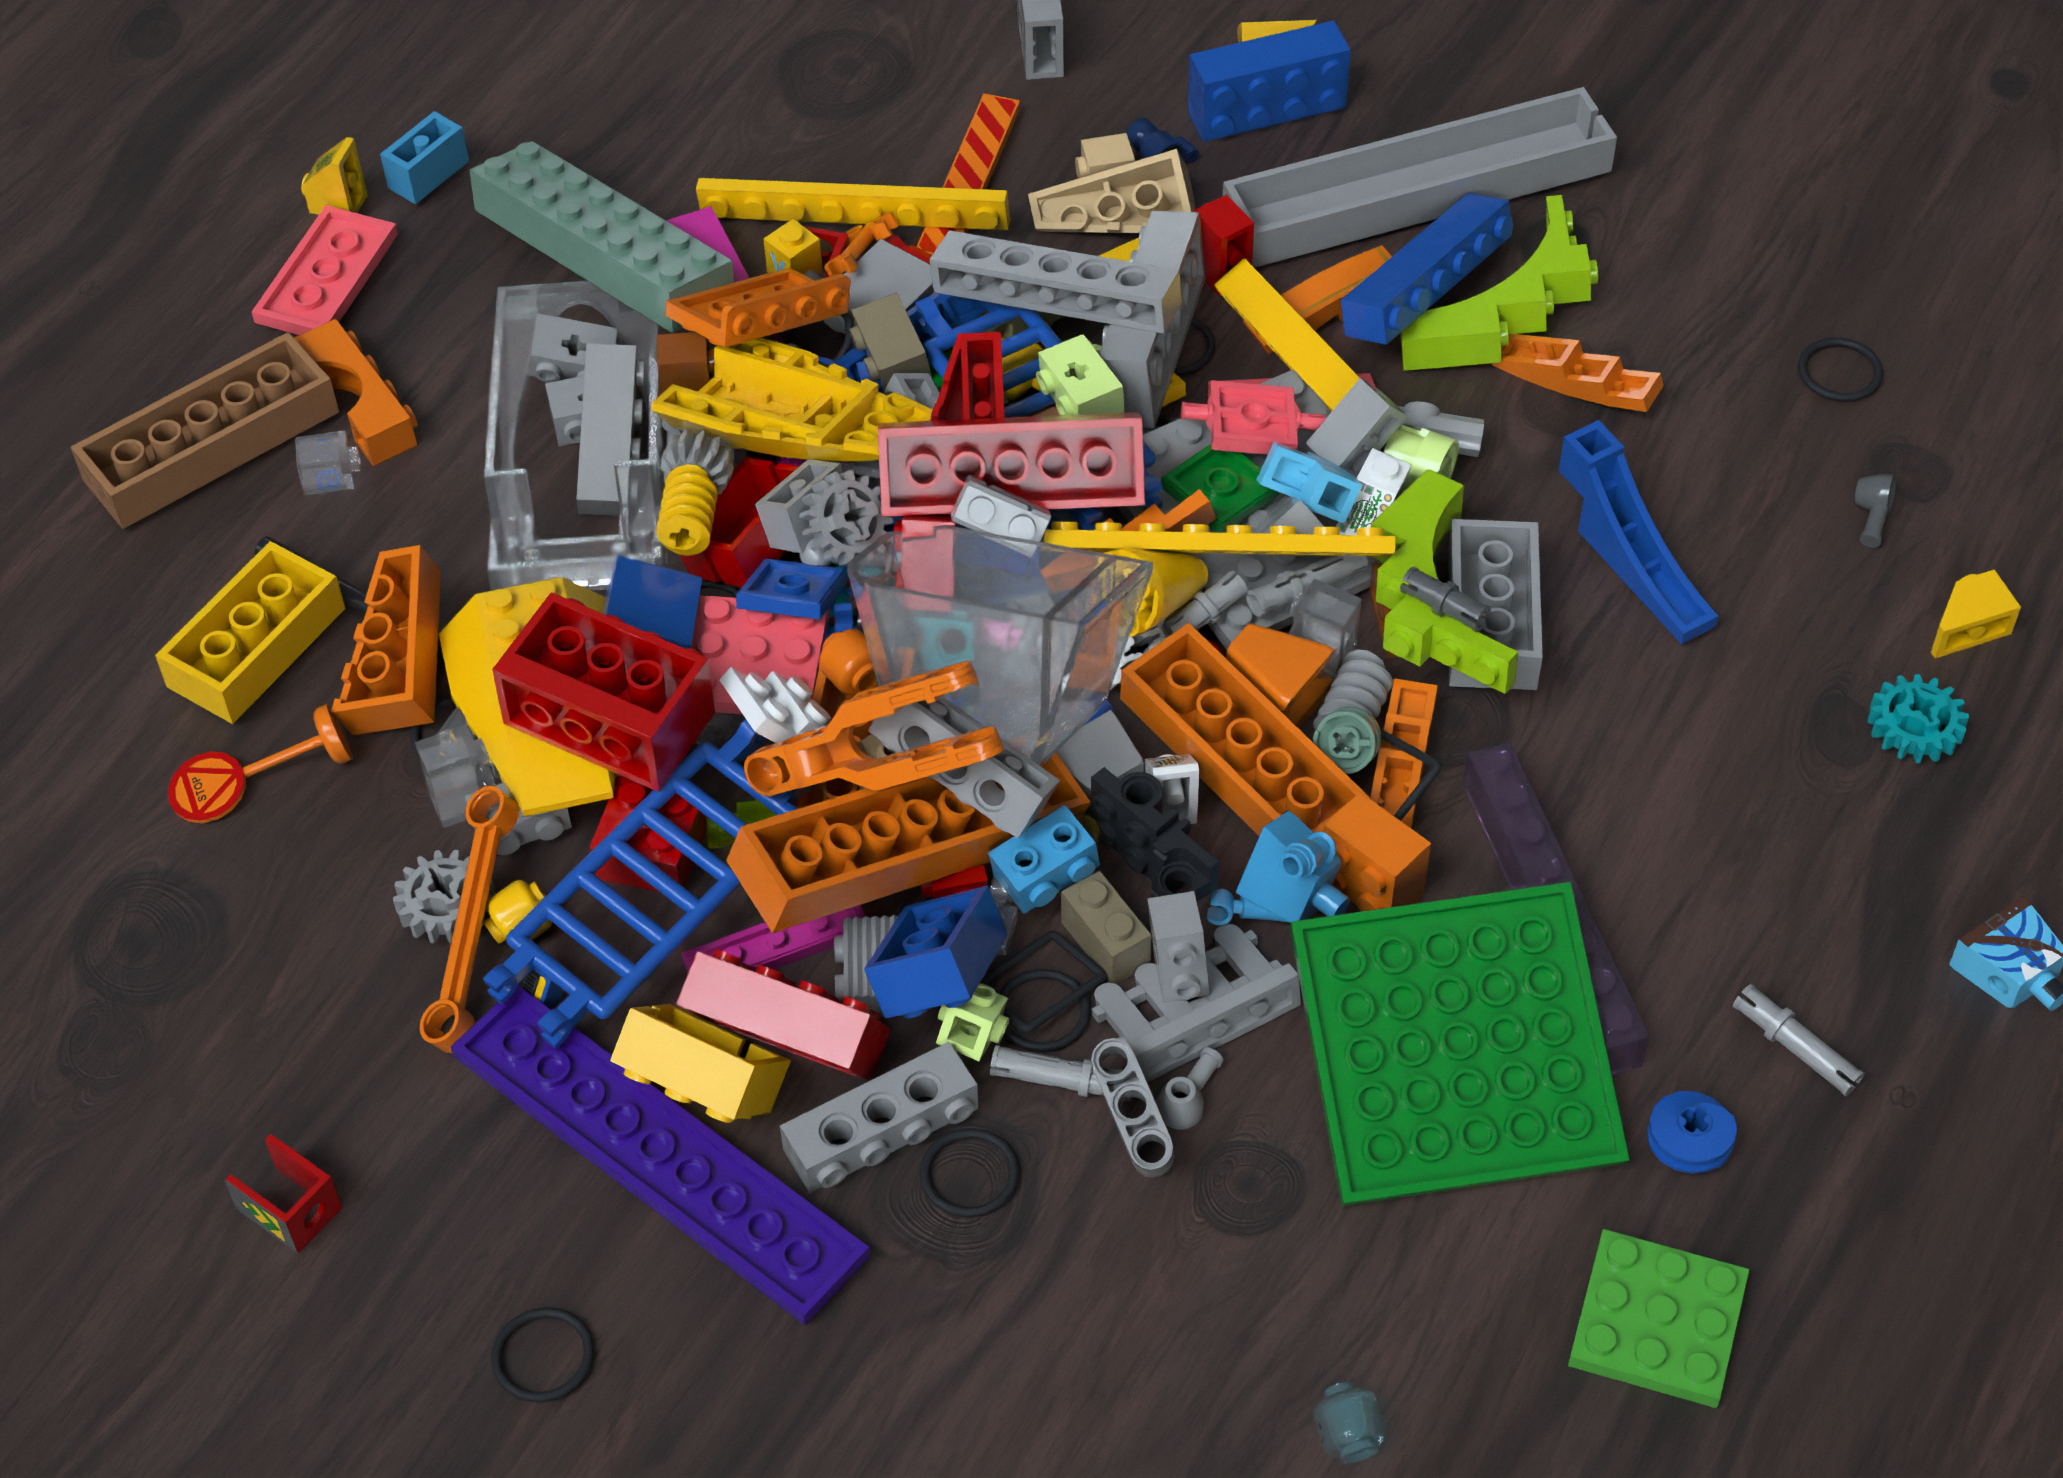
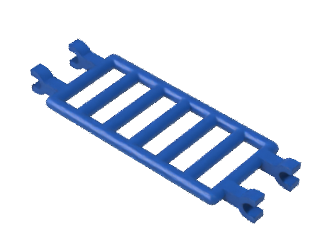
M930 296L915 302L916 309L923 317L918 320V326L925 334L931 336V339L925 341L922 346L926 352L927 360L942 379L949 362L943 351L954 347L958 333H985L1021 317L1029 328L1001 341L1002 358L1040 341L1046 349L1062 343L1060 338L1035 310L975 300L982 308H986L989 313L952 329L941 316L937 305ZM1039 358L1004 373L1003 392L1036 378V372L1040 371ZM1041 391L1005 407L1004 416L1005 418L1026 417L1055 404V401L1050 394L1044 395ZM1143 440L1145 505H1142V507L1146 510L1155 503L1161 509L1163 508V501L1157 495V492L1162 490V484L1154 475H1150L1146 471V468L1151 467L1155 463L1156 456ZM1098 507L1067 509L1077 521L1080 530H1094L1095 523H1098L1097 520L1103 518L1102 511ZM1048 509V510H1049L1050 512H1053V511H1056V510H1058V509Z
M746 719L741 723L736 734L721 749L709 741L702 742L677 766L660 792L653 790L507 934L506 942L515 952L502 965L494 967L483 978L484 983L490 987L487 990L488 994L503 1005L514 993L518 984L535 967L567 992L569 996L556 1009L549 1011L537 1022L538 1027L544 1031L541 1034L542 1038L555 1049L565 1041L572 1028L588 1011L600 1019L609 1018L741 884L730 866L666 818L659 810L677 793L736 839L740 827L747 824L690 781L707 762L776 815L798 809L793 804L804 793L812 791L818 784L773 796H762L749 785L745 777L744 767L740 763L751 752L760 749L768 739L756 733ZM644 824L717 880L700 899L627 843ZM612 856L620 860L686 912L668 932L595 875ZM581 887L654 945L636 964L563 907ZM548 919L622 977L603 997L530 939Z

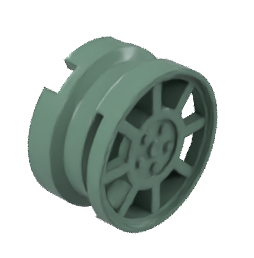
M1352 706L1341 707L1331 712L1320 722L1314 732L1313 743L1345 774H1351L1363 769L1377 755L1381 746V731L1375 718L1367 711Z

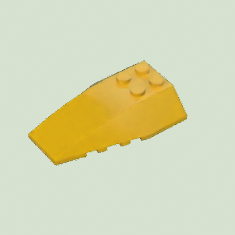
M764 338L754 339L726 348L717 345L714 348V377L699 391H694L672 384L651 403L652 411L675 429L682 431L689 429L696 435L704 429L706 436L710 438L720 436V442L736 449L743 448L780 457L820 461L879 460L878 423L931 421L933 410L897 392L885 395L878 391L879 384L867 378L859 383L847 377V369L835 363L831 364L829 368L818 363V355L807 350Z
M563 577L475 594L439 633L452 700L458 710L461 709L466 718L467 725L473 735H476L480 740L484 753L489 761L494 763L499 772L500 779L511 797L517 802L519 810L524 817L614 798L615 772L503 724L492 669L548 595L552 592L567 599L574 598L582 602L586 607L603 614L606 597Z

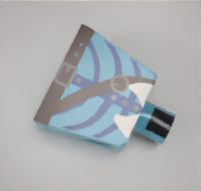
M2024 896L1959 938L1949 965L2004 1006L2015 1008L2032 995L2050 1011H2054L2063 1004V984L2057 979L2063 968V945Z

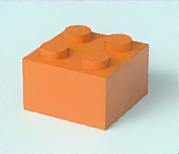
M1359 792L1324 824L1323 832L1334 840L1337 849L1336 855L1340 857L1341 867L1332 886L1348 896L1350 901L1356 904L1361 912L1415 904L1424 896L1431 843L1363 793Z

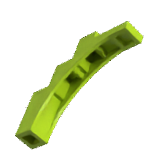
M1562 195L1546 196V235L1530 259L1514 274L1491 289L1467 300L1426 310L1400 333L1403 371L1500 363L1501 346L1509 345L1508 335L1545 332L1546 315L1554 314V304L1591 301V284H1598L1597 261L1589 260L1587 244L1577 245L1576 235L1569 236V234H1573L1572 211L1564 210Z
M1427 469L1371 523L1372 528H1383V536H1395V554L1388 557H1373L1384 563L1378 569L1376 602L1392 609L1385 616L1383 649L1419 667L1431 657L1478 680L1482 684L1506 694L1515 684L1518 651L1480 632L1473 631L1470 627L1447 615L1440 617L1434 614L1432 607L1400 591L1402 583L1409 584L1403 581V578L1412 567H1417L1420 571L1439 580L1434 566V556L1443 538L1451 529L1452 519H1460L1462 515L1464 485Z

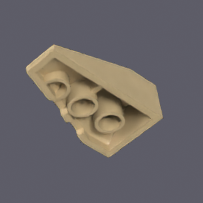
M1177 149L1028 194L1037 232L1140 233L1141 227H1146L1152 211L1194 212L1195 199L1188 169Z

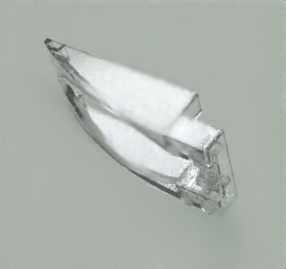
M589 281L497 288L484 480L491 514L488 576L491 591L558 577L566 578L589 590L607 589L617 555L668 568V549L658 540L656 534L661 500L665 488V482H663L664 471L660 469V461L666 449V430L662 427V418L652 411L651 403L661 395L657 368V335L662 334V327ZM577 304L588 305L602 313L612 327L618 328L617 336L622 345H636L638 360L645 361L644 386L639 385L649 421V458L646 460L619 461L614 465L620 507L619 534L538 540L528 473L526 469H515L517 428L524 396L531 377L525 375L531 332L537 313L558 317L565 309Z

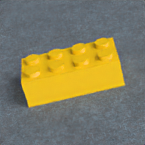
M270 541L155 655L166 687L229 723L234 724L346 609L337 577Z

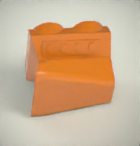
M1249 623L1229 645L1226 659L1300 729L1322 704L1327 693L1330 691L1334 678L1321 671L1329 662L1336 649L1323 643Z

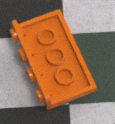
M791 268L667 300L665 316L681 324L684 329L694 331L708 338L710 343L726 348L848 313L851 280L843 274H838L815 281Z

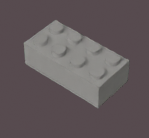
M1452 519L1447 551L1448 581L1458 585L1459 591L1491 607L1490 615H1482L1487 617L1488 621L1479 632L1518 651L1516 679L1511 689L1537 690L1543 659L1538 522ZM1449 667V686L1492 688Z

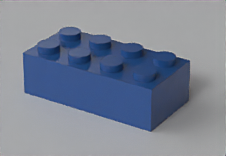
M1333 20L1189 54L1188 113L1202 141L1205 142L1346 108L1351 49Z

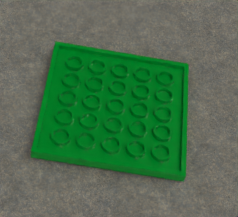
M1571 882L1291 922L1289 927L1341 1207L1617 1166L1630 1161Z

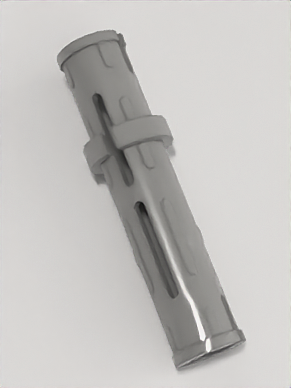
M1329 556L1300 570L1282 572L1278 574L1276 580L1249 590L1248 595H1246L1248 606L1252 613L1259 617L1285 604L1292 606L1300 603L1304 596L1320 590L1358 572L1365 571L1367 569L1366 566H1368L1367 557Z
M1749 984L1742 993L1756 1003V1007L1740 996L1736 998L1733 1008L1739 1010L1765 1030L1764 1036L1768 1040L1780 1042L1790 1052L1841 1091V1094L1845 1097L1856 1087L1844 1079L1841 1073H1844L1858 1084L1863 1079L1865 1072L1856 1068L1815 1036L1809 1029L1795 1020L1796 1014L1787 1007L1781 1009L1759 991L1754 984Z
M995 1045L990 1066V1075L1009 1077L1021 1081L1078 1091V1095L1088 1097L1089 1093L1103 1095L1096 1080L1091 1059L1085 1058L1084 1062L1071 1061ZM1101 1066L1104 1072L1112 1075L1123 1071L1122 1069Z

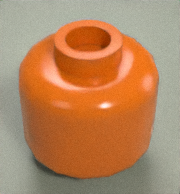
M847 629L842 632H835L825 640L820 654L819 666L822 673L839 691L847 695H854L879 685L884 677L885 657L878 646L864 632L858 629Z

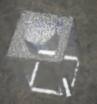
M345 431L295 437L297 470L304 495L355 489L354 472L360 471L359 453L357 446L349 447Z

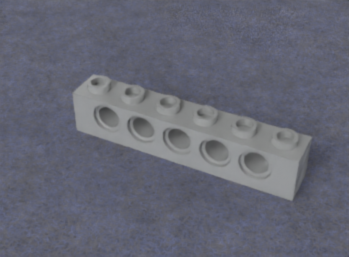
M950 230L930 258L935 293L1163 334L1182 304L1180 272L1175 269Z

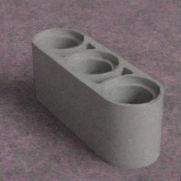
M1110 1038L1103 1040L1092 1053V1066L1096 1080L1132 1164L1139 1173L1146 1177L1155 1178L1162 1176L1170 1170L1174 1162L1175 1155L1172 1140L1136 1056L1129 1044L1121 1039ZM1112 1054L1121 1055L1128 1061L1127 1066L1119 1074H1108L1101 1068L1102 1062L1107 1056ZM1128 1098H1140L1147 1105L1146 1110L1138 1118H1126L1120 1113V1106ZM1150 1141L1159 1142L1166 1149L1163 1158L1155 1163L1145 1162L1138 1155L1142 1145Z

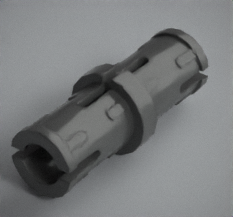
M1417 567L1410 568L1405 574L1403 581L1409 584L1402 583L1400 591L1432 607L1434 614L1440 617L1447 615L1470 627L1475 632H1479L1485 626L1488 618L1482 615H1490L1491 607L1459 591L1458 585L1450 581L1443 583L1420 571Z

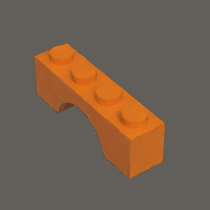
M333 319L294 337L331 379L333 389L350 391L360 397L357 404L347 415L354 441L373 466L417 446L413 428L417 427L418 424L414 413L407 404L401 406L398 402L399 398L392 383L388 379L382 381L374 359L370 355L364 357L361 353L359 341L351 330L346 332L337 319Z

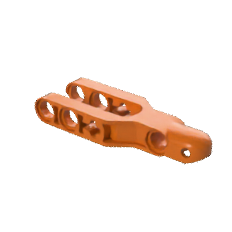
M964 661L858 692L849 702L841 705L829 725L764 746L753 752L744 762V772L749 785L762 796H773L836 778L878 791L984 761L1001 753L1004 750V746L995 726L982 728L877 759L864 754L855 743L853 737L854 725L895 714L905 705L926 700L927 704L936 702L946 693L959 690L970 684L979 685L980 682L972 661Z

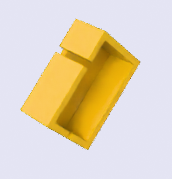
M671 1004L630 1008L610 1060L625 1068L623 1074L626 1077L644 1084H650L653 1081L666 1087L664 1094L683 1103H691L693 1100L707 1107L705 1112L707 1115L726 1123H732L735 1119H751L752 1116L771 1113L791 1062L790 1059L755 1043L750 1044L744 1059L740 1057L746 1039Z

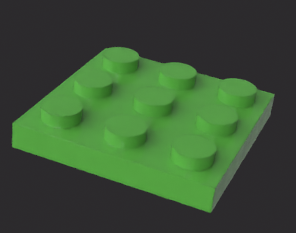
M1603 1229L1568 1366L1717 1408L1721 1398L1749 1269Z

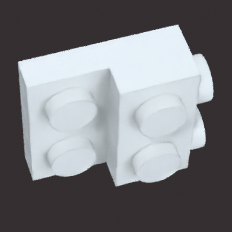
M730 667L720 679V682L753 730L775 743L827 726L831 720L830 715L817 702L810 699V696L813 694L812 690L795 676L787 679L772 671L763 680L753 672H750L747 676Z

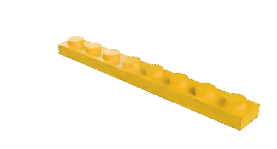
M698 178L696 185L700 210L712 207L717 218L778 221L794 219L802 222L867 224L892 211L899 226L1008 230L1010 224L1007 190Z
M1051 522V529H1046L1041 538V550L1108 552L1122 548H1138L1176 553L1388 557L1395 554V536H1383V528L1372 527L1357 528V535H1340L1339 527H1314L1313 534H1296L1295 526H1271L1270 534L1253 533V526L1228 525L1226 526V533H1210L1209 525L1186 524L1183 525V532H1165V524L1158 523L1139 524V531H1122L1121 523H1095V530H1078L1077 522Z

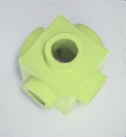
M979 983L972 998L967 1003L955 1008H947L946 1005H941L937 1019L943 1021L936 1044L943 1045L950 1042L956 1052L980 1061L991 1042L999 1044L1004 1036L1009 1023V1018L1003 1016L1008 998L996 993L990 986Z

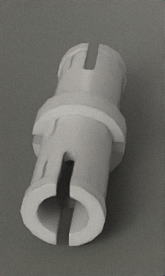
M1231 570L1204 593L1199 591L1193 595V601L1179 613L1165 621L1163 625L1169 635L1188 622L1198 631L1209 622L1211 624L1217 622L1221 618L1219 614L1246 595L1249 589L1239 575L1236 576V572Z

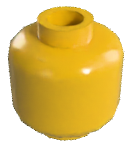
M516 880L489 898L486 903V909L490 917L483 922L496 942L500 944L506 940L507 934L546 894L535 881L529 885L524 880ZM548 919L530 939L534 940L551 927L552 921Z

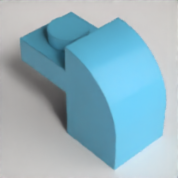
M1275 441L1256 479L1262 486L1301 499L1310 511L1344 524L1362 487V484L1355 476L1336 464L1310 452L1305 454Z

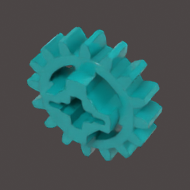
M1915 674L1913 682H1907L1902 675H1899L1894 686L1885 681L1882 684L1880 693H1874L1867 718V723L1873 724L1871 736L1873 738L1884 737L1881 748L1884 751L1892 747L1897 748V758L1903 759L1909 753L1913 754L1916 763H1921L1923 755H1929L1934 762H1937L1942 751L1951 756L1956 745L1961 744L1967 730L1965 727L1969 719V714L1962 712L1965 704L1964 700L1951 699L1954 692L1952 687H1947L1943 690L1937 688V678H1933L1927 684L1922 682L1920 674ZM1895 705L1894 712L1890 713V708H1892ZM1946 724V728L1940 732L1942 725Z

